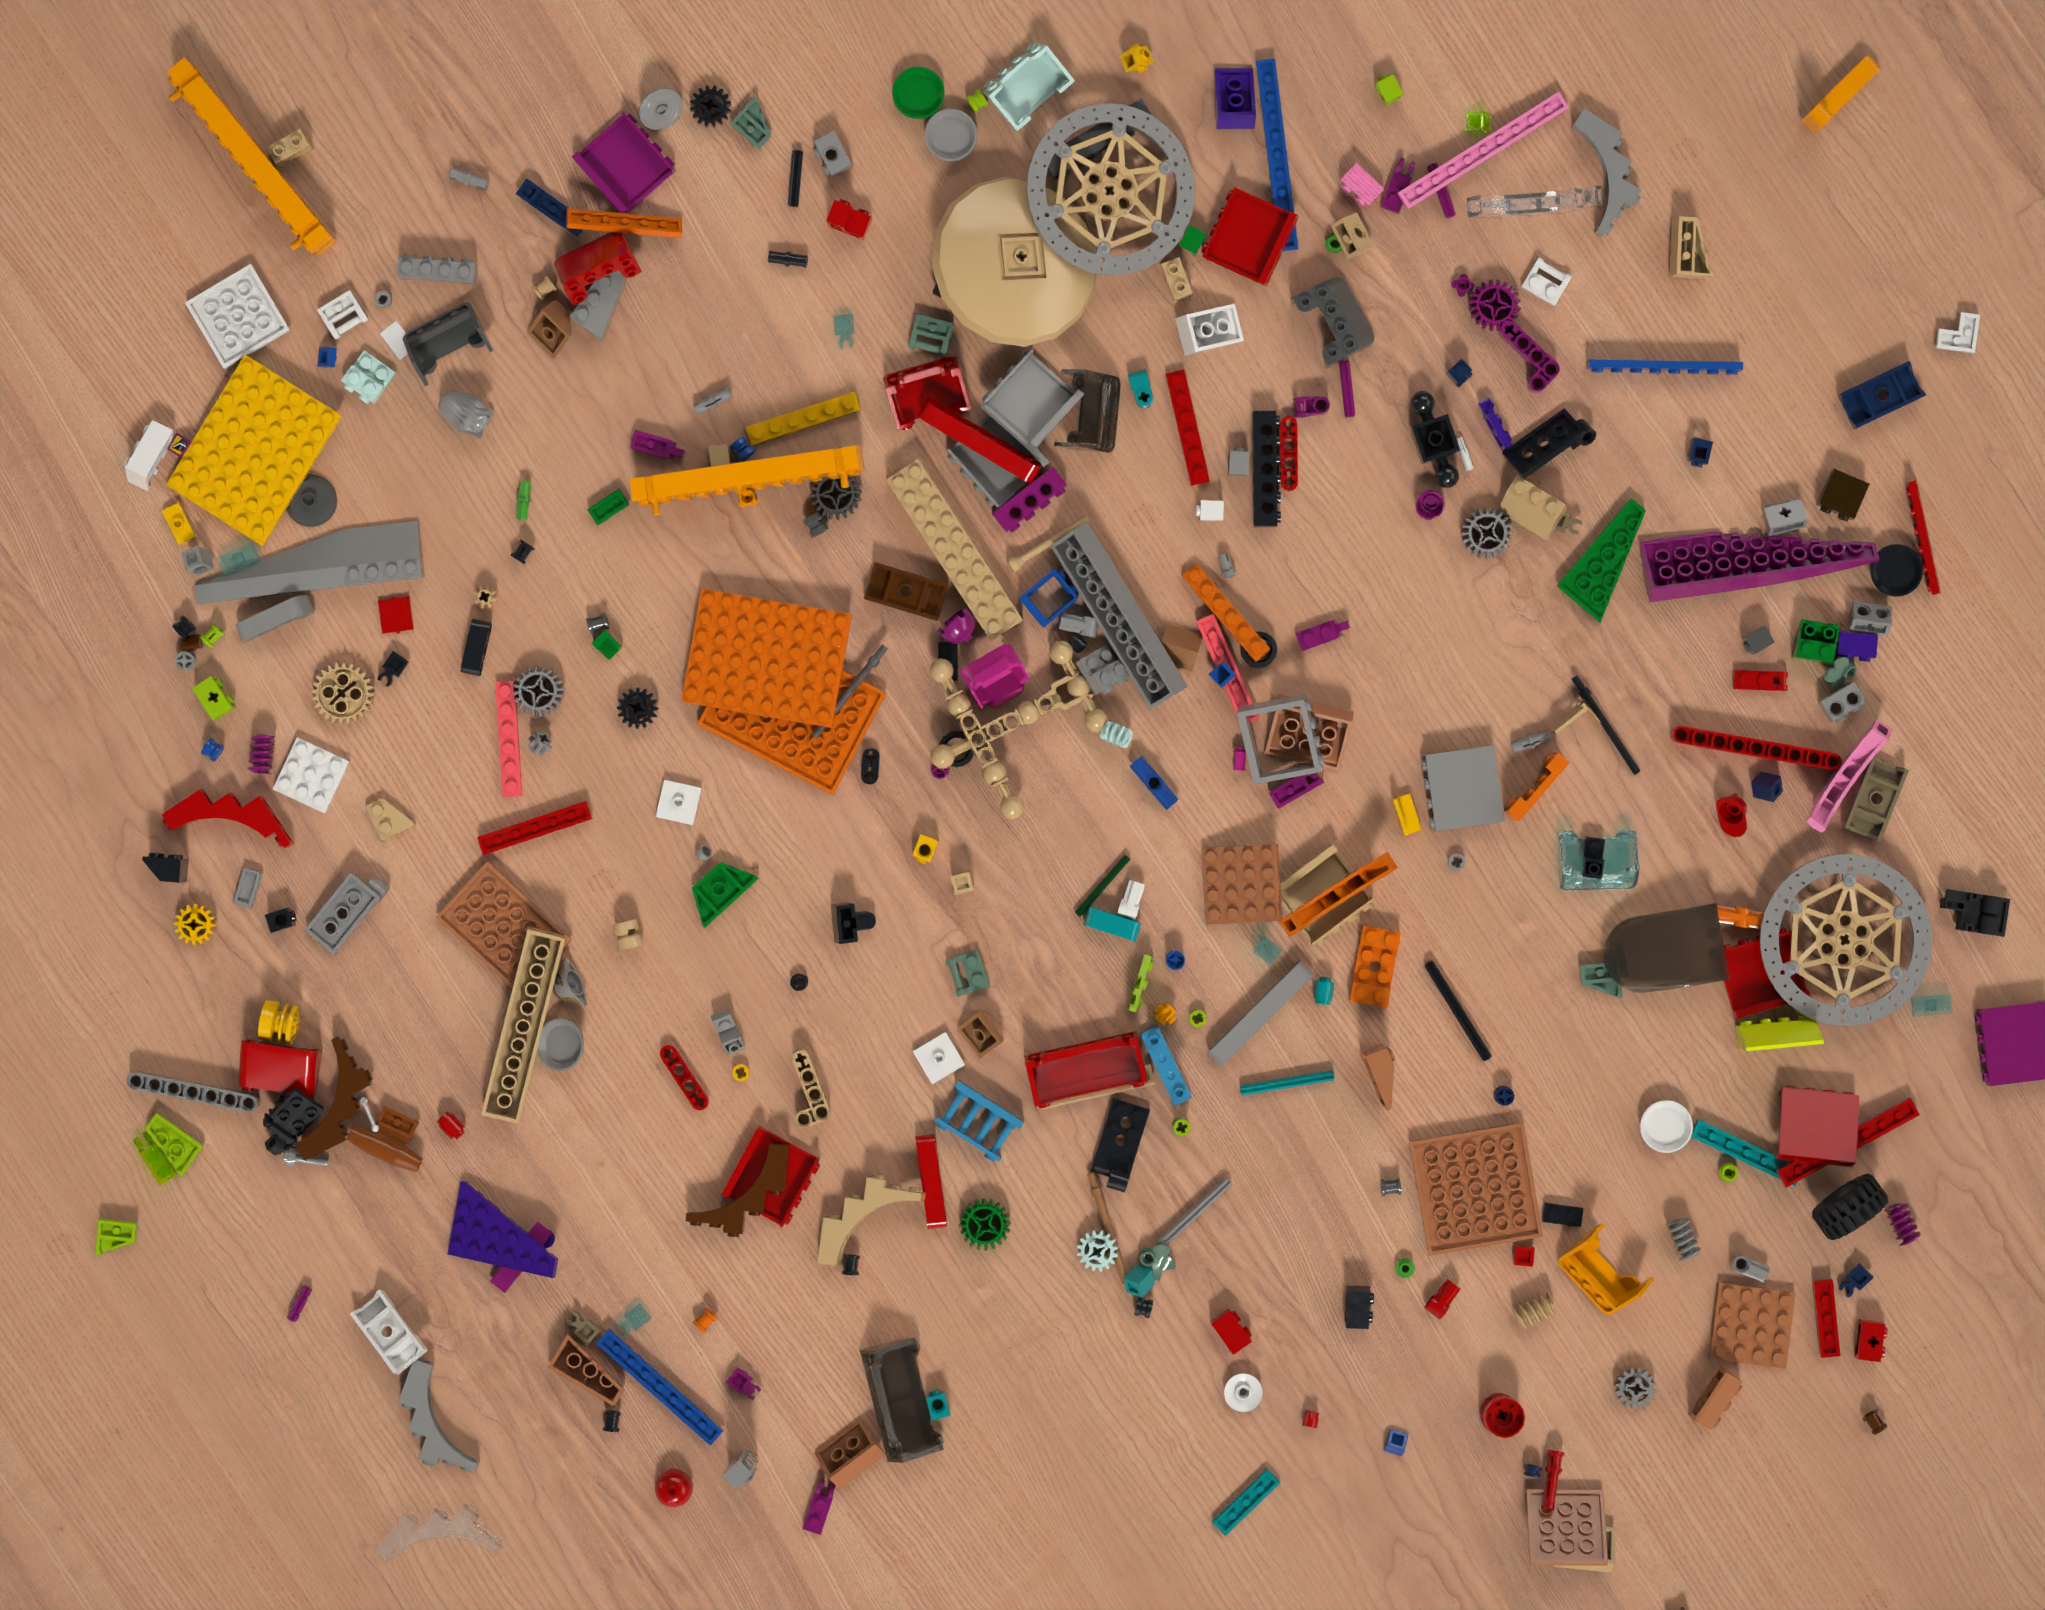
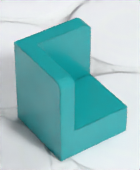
M1135 1265L1124 1277L1126 1292L1143 1298L1155 1284L1152 1269Z

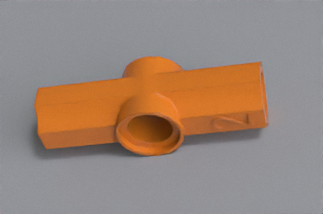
M1714 905L1711 921L1732 924V926L1743 928L1752 927L1760 929L1764 913L1740 907L1731 908Z

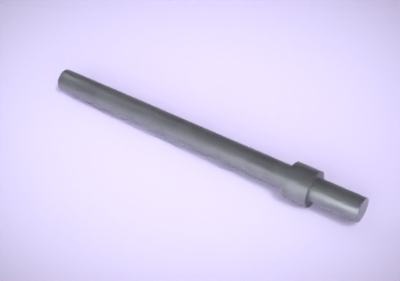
M882 644L876 653L868 658V663L838 699L835 715L873 667L876 668L880 663L879 660L888 650L886 646ZM817 726L811 735L817 739L826 727Z

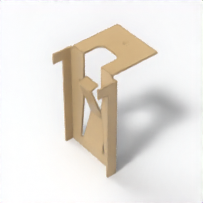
M1578 702L1577 705L1579 707L1554 726L1551 732L1558 734L1587 710L1597 722H1600V720L1585 703L1581 704V702Z

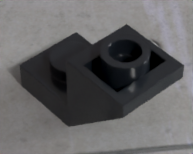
M1585 836L1582 877L1602 879L1604 838Z

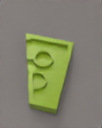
M1143 955L1128 1006L1129 1011L1136 1012L1137 1008H1141L1143 997L1140 996L1142 989L1146 990L1149 980L1146 979L1147 971L1151 972L1154 963L1151 960V955Z

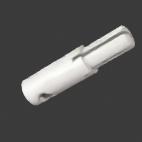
M1458 437L1459 453L1466 471L1472 470L1474 467L1463 437Z

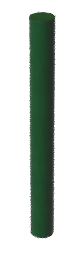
M1124 855L1077 908L1075 913L1081 917L1131 860L1128 856Z

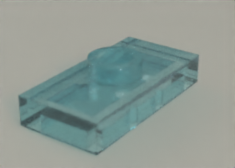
M250 542L218 557L217 560L226 576L259 561L260 558L253 542Z
M1951 994L1911 997L1912 1014L1914 1017L1952 1013Z

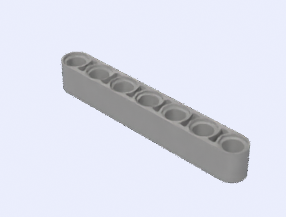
M1300 960L1207 1054L1220 1067L1223 1066L1314 973Z
M141 1071L133 1072L127 1077V1085L134 1090L244 1112L254 1111L260 1105L259 1097L252 1093ZM135 1075L141 1078L139 1086L133 1082ZM154 1079L160 1082L158 1089H154L152 1086ZM172 1083L178 1085L179 1090L177 1093L171 1091ZM192 1086L198 1091L195 1097L189 1093ZM210 1090H213L216 1093V1099L214 1101L210 1100L208 1097V1093ZM229 1094L235 1097L234 1104L228 1103L227 1096ZM247 1098H251L254 1101L252 1108L246 1106Z

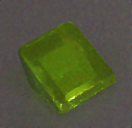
M1486 111L1467 112L1466 131L1489 132L1491 114Z

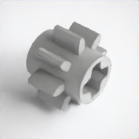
M537 731L528 738L530 741L528 747L534 754L542 756L552 748L549 745L552 739L545 732Z

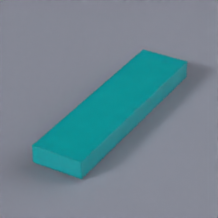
M1266 1468L1212 1520V1523L1226 1536L1280 1484V1481Z

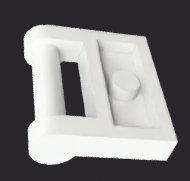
M1538 257L1521 288L1555 306L1572 276L1568 273L1565 275ZM1540 268L1562 281L1560 286L1537 273L1538 269Z
M350 290L317 309L335 340L357 324L368 321L366 314ZM357 312L358 316L338 328H335L333 325L350 313Z

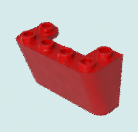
M609 232L560 256L554 262L563 289L572 305L585 300L588 295L585 288L586 285L592 284L617 270L626 278L634 277L642 272L625 234L618 232Z

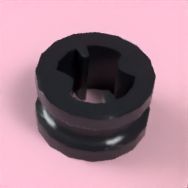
M795 974L790 980V985L794 990L801 991L808 986V979L803 974ZM796 977H797L798 979H800V977L803 978L802 983H803L804 985H803L802 987H801V986H798V987L795 986V984H796L795 978H796Z

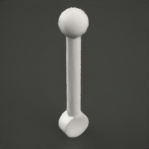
M361 1097L359 1103L365 1108L372 1125V1131L377 1132L379 1126L375 1124L367 1106L368 1100L365 1097Z

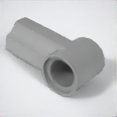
M1062 613L1059 629L1079 633L1078 635L1090 638L1096 637L1098 623L1095 618Z
M1734 1254L1729 1260L1730 1267L1733 1270L1761 1282L1767 1279L1770 1267L1741 1254ZM1742 1258L1744 1264L1741 1268H1737L1736 1261Z

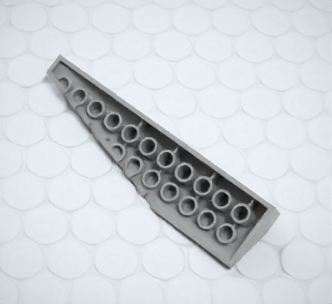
M411 521L339 530L195 585L196 603L206 604L425 578L419 522Z

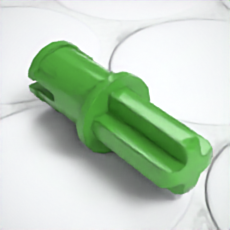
M519 481L518 498H516V501H518L517 519L527 520L529 502H531L529 499L531 482Z

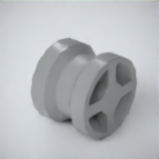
M183 651L175 657V665L180 670L189 671L196 666V657L191 652Z

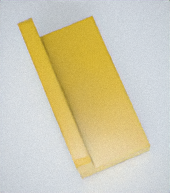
M1411 794L1391 799L1403 836L1422 830Z

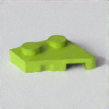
M99 1218L95 1255H101L104 1252L135 1243L138 1222Z

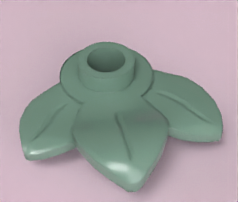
M1839 657L1834 661V667H1830L1826 671L1824 680L1832 682L1831 688L1834 691L1840 688L1846 679L1849 680L1855 676L1857 667L1846 657Z
M1164 1244L1156 1245L1153 1248H1144L1139 1253L1140 1262L1146 1268L1152 1269L1154 1280L1157 1281L1161 1278L1162 1270H1171L1176 1267L1173 1258L1168 1255L1171 1248ZM1150 1254L1152 1258L1148 1259L1145 1255Z

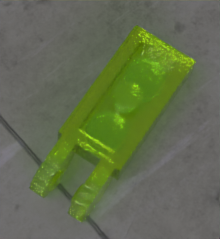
M145 1131L143 1135L150 1147L145 1149L141 1140L137 1137L133 1139V1142L159 1185H162L176 1176L177 1173L161 1148L157 1146L149 1133Z

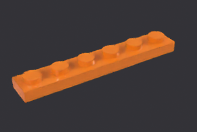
M567 208L566 212L567 228L675 238L682 237V218Z
M1196 563L1181 575L1255 662L1270 651L1267 644Z

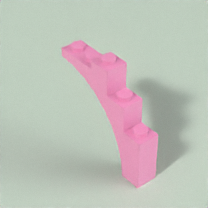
M1878 719L1851 747L1841 766L1833 772L1828 784L1815 797L1811 806L1812 810L1806 821L1813 829H1817L1822 833L1827 828L1832 816L1849 789L1877 752L1888 741L1893 730Z

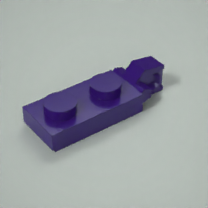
M1490 398L1484 399L1478 403V406L1484 415L1483 418L1503 451L1512 445L1511 436L1501 426L1503 423L1498 414L1495 415L1493 402Z

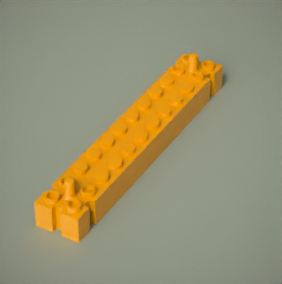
M184 57L167 71L170 75L168 80L177 88L169 96L170 100L175 102L182 96L191 106L194 105L192 109L203 121L206 120L204 123L215 136L218 134L216 139L227 150H231L229 155L239 165L242 164L241 170L251 180H255L253 182L254 186L263 195L266 193L265 199L272 207L279 209L277 214L287 224L290 223L292 225L289 228L298 238L290 244V247L295 251L303 245L311 254L315 252L319 256L336 242L334 237L194 65Z
M854 445L631 478L629 481L632 502H637L638 506L642 507L652 506L653 516L661 515L659 503H672V499L688 501L691 500V496L701 499L710 497L712 493L714 495L717 494V496L728 495V491L743 493L747 492V488L763 490L766 489V485L773 486L774 488L783 487L787 482L797 485L803 484L804 480L807 479L811 482H818L823 480L822 477L830 479L840 478L841 487L848 488V475L858 476L860 472L865 471L862 448Z

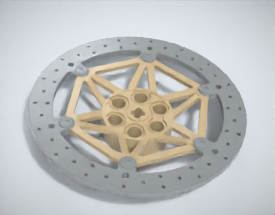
M1112 103L1091 105L1078 109L1060 119L1047 131L1037 145L1027 174L1026 191L1029 211L1036 229L1043 240L1063 260L1081 270L1094 274L1109 276L1131 274L1157 263L1178 244L1189 225L1195 201L1194 176L1189 158L1183 146L1172 131L1161 121L1140 109L1127 105ZM1098 123H1112V129L1107 133L1071 147L1064 142L1071 134L1086 126ZM1126 126L1136 128L1149 136L1162 149L1167 160L1161 162L1126 133ZM1111 138L1099 164L1076 153L1077 150ZM1124 140L1151 161L1154 166L1127 169L1125 167ZM1116 142L1118 163L1108 161ZM1056 154L1061 158L1056 200L1054 205L1048 206L1045 190L1046 175L1053 155ZM1074 160L1089 167V170L1082 175ZM1068 163L1080 182L1078 191L1063 202L1065 172ZM1107 168L1113 170L1114 177H1109L1107 175ZM1155 172L1141 184H1137L1134 175ZM1173 173L1176 183V201L1168 225H1165L1161 221L1166 177L1168 174ZM1090 175H1093V176L1096 177V179H1097V183H1096V184H1092V183L1089 181V176H1090ZM1159 178L1155 216H1153L1137 196L1138 192ZM1122 180L1128 182V189H1124L1121 186ZM1107 188L1110 189L1109 195L1105 194ZM1087 194H1091L1094 197V203L1087 201ZM1078 198L1081 207H1067ZM1120 199L1126 202V208L1119 206ZM1136 205L1148 220L1132 215L1129 212ZM1102 206L1109 209V215L1102 213ZM1085 212L1095 219L1098 239L1068 216V213ZM1060 217L1096 246V253L1088 252L1072 243L1060 231L1054 219ZM1121 217L1146 226L1145 229L1111 241L1117 221ZM1101 221L1110 222L1105 237ZM1151 232L1157 236V239L1152 244L1136 253L1125 256H1110V249Z
M1838 854L1826 856L1806 863L1796 869L1778 886L1771 896L1764 911L1760 927L1761 959L1774 989L1791 1007L1801 1014L1830 1025H1862L1877 1021L1893 1013L1917 990L1925 976L1931 958V922L1924 902L1916 889L1894 868L1881 861L1860 855ZM1842 873V881L1801 902L1794 898L1800 890L1811 882L1827 875ZM1856 875H1865L1884 884L1898 897L1901 904L1896 907L1889 904L1856 882ZM1842 889L1834 912L1825 914L1807 908V905ZM1855 889L1886 908L1888 912L1864 917L1858 914ZM1849 891L1851 911H1841ZM1788 910L1792 913L1790 961L1783 964L1779 950V930L1783 915ZM1805 913L1821 918L1816 927ZM1843 915L1848 917V923L1845 926L1840 923V918ZM1909 917L1913 933V947L1907 969L1904 970L1899 967L1902 919ZM1799 918H1801L1813 933V943L1797 957ZM1889 918L1874 931H1872L1868 923L1873 920ZM1895 923L1893 962H1891L1873 943L1879 934ZM1825 924L1831 926V932L1827 935L1823 933V926ZM1858 926H1863L1865 930L1862 936L1856 934ZM1840 936H1845L1847 942L1840 944ZM1828 943L1830 951L1824 954L1822 952V945ZM1861 945L1863 953L1858 956L1855 953V948ZM1814 950L1820 958L1802 963ZM1873 952L1887 967L1868 962L1867 958L1870 953ZM1840 954H1845L1846 962L1843 964L1838 962ZM1824 963L1831 966L1837 990H1833L1804 971V968ZM1862 965L1885 973L1883 976L1850 992L1856 966ZM1839 968L1848 969L1844 988L1838 973ZM1797 973L1836 998L1835 1006L1823 1004L1809 997L1795 985L1790 976ZM1891 978L1897 981V984L1881 998L1865 1005L1850 1007V999Z

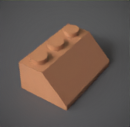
M1720 1367L1689 1413V1416L1710 1430L1712 1427L1715 1428L1721 1420L1720 1415L1722 1412H1726L1731 1406L1732 1402L1730 1400L1732 1397L1738 1395L1741 1391L1742 1381Z
M861 1419L857 1420L815 1452L828 1478L839 1489L886 1455L879 1442Z

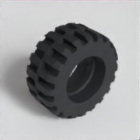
M1863 1174L1850 1180L1824 1198L1813 1209L1812 1218L1827 1239H1840L1857 1230L1880 1213L1888 1204V1196L1873 1175Z

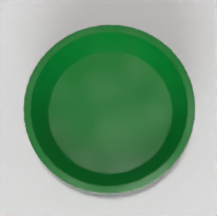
M912 67L903 71L897 77L893 85L892 96L895 106L903 115L912 119H925L934 115L940 109L944 101L945 90L942 80L934 71L925 67Z

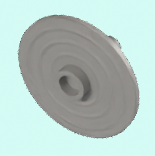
M656 89L642 100L639 107V118L650 129L659 130L667 128L679 118L683 105L682 99L672 89Z

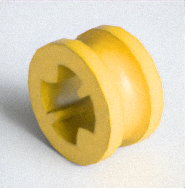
M743 1064L735 1066L732 1071V1075L737 1081H745L750 1073L748 1067ZM739 1067L745 1068L746 1076L738 1078V1074L735 1073L736 1069L740 1070Z

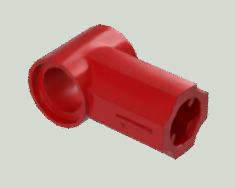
M1447 1279L1438 1292L1428 1300L1424 1309L1440 1320L1446 1314L1450 1303L1461 1289Z

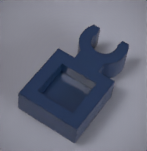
M1858 1263L1846 1275L1849 1281L1841 1283L1839 1290L1841 1291L1844 1287H1848L1850 1291L1846 1296L1850 1297L1855 1287L1860 1291L1874 1276L1861 1263Z

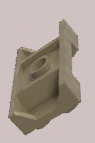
M1874 756L1865 768L1864 777L1842 828L1881 842L1909 770ZM1875 793L1881 796L1879 804H1874L1871 801V797Z

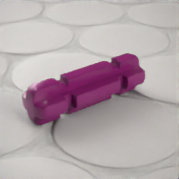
M305 1285L301 1287L300 1294L297 1295L291 1308L292 1311L287 1316V1319L296 1322L298 1320L299 1313L302 1312L308 1300L307 1297L311 1294L312 1289Z

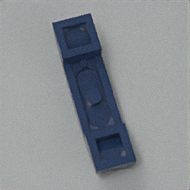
M526 178L516 192V195L578 237L583 229L567 228L566 212L568 207Z

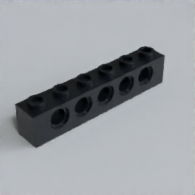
M1276 411L1252 412L1254 528L1277 527V523H1281V511H1277V504H1281V492H1277V484H1281V474L1277 473V465H1280V454H1277V446H1280V435H1277L1276 427H1280V415H1276ZM1269 426L1272 430L1271 435H1263L1261 428ZM1269 445L1272 448V453L1264 455L1261 451L1262 446ZM1264 464H1269L1272 467L1270 474L1262 472L1261 468ZM1265 483L1270 484L1272 492L1264 493L1262 485ZM1263 503H1270L1273 507L1272 511L1269 513L1262 510Z

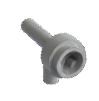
M289 1147V1149H285L283 1164H286L288 1167H294L295 1162L328 1166L329 1159L312 1157L304 1161L301 1154H296L297 1148Z

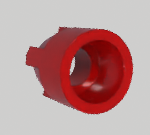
M1306 1410L1302 1425L1317 1428L1319 1412Z

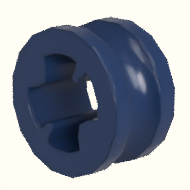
M1525 1464L1526 1471L1523 1473L1524 1475L1541 1477L1539 1471L1542 1470V1467Z

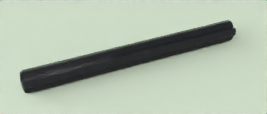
M1434 961L1427 962L1424 965L1427 972L1481 1059L1487 1061L1492 1057L1491 1053Z

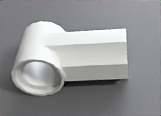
M1129 880L1117 915L1136 920L1145 884Z

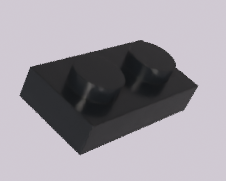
M938 642V659L942 658L950 661L954 669L952 679L953 681H958V644Z
M1545 1203L1542 1222L1581 1227L1584 1208Z

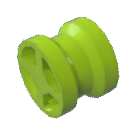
M979 89L975 91V94L966 96L969 105L975 113L979 111V108L988 106V102Z

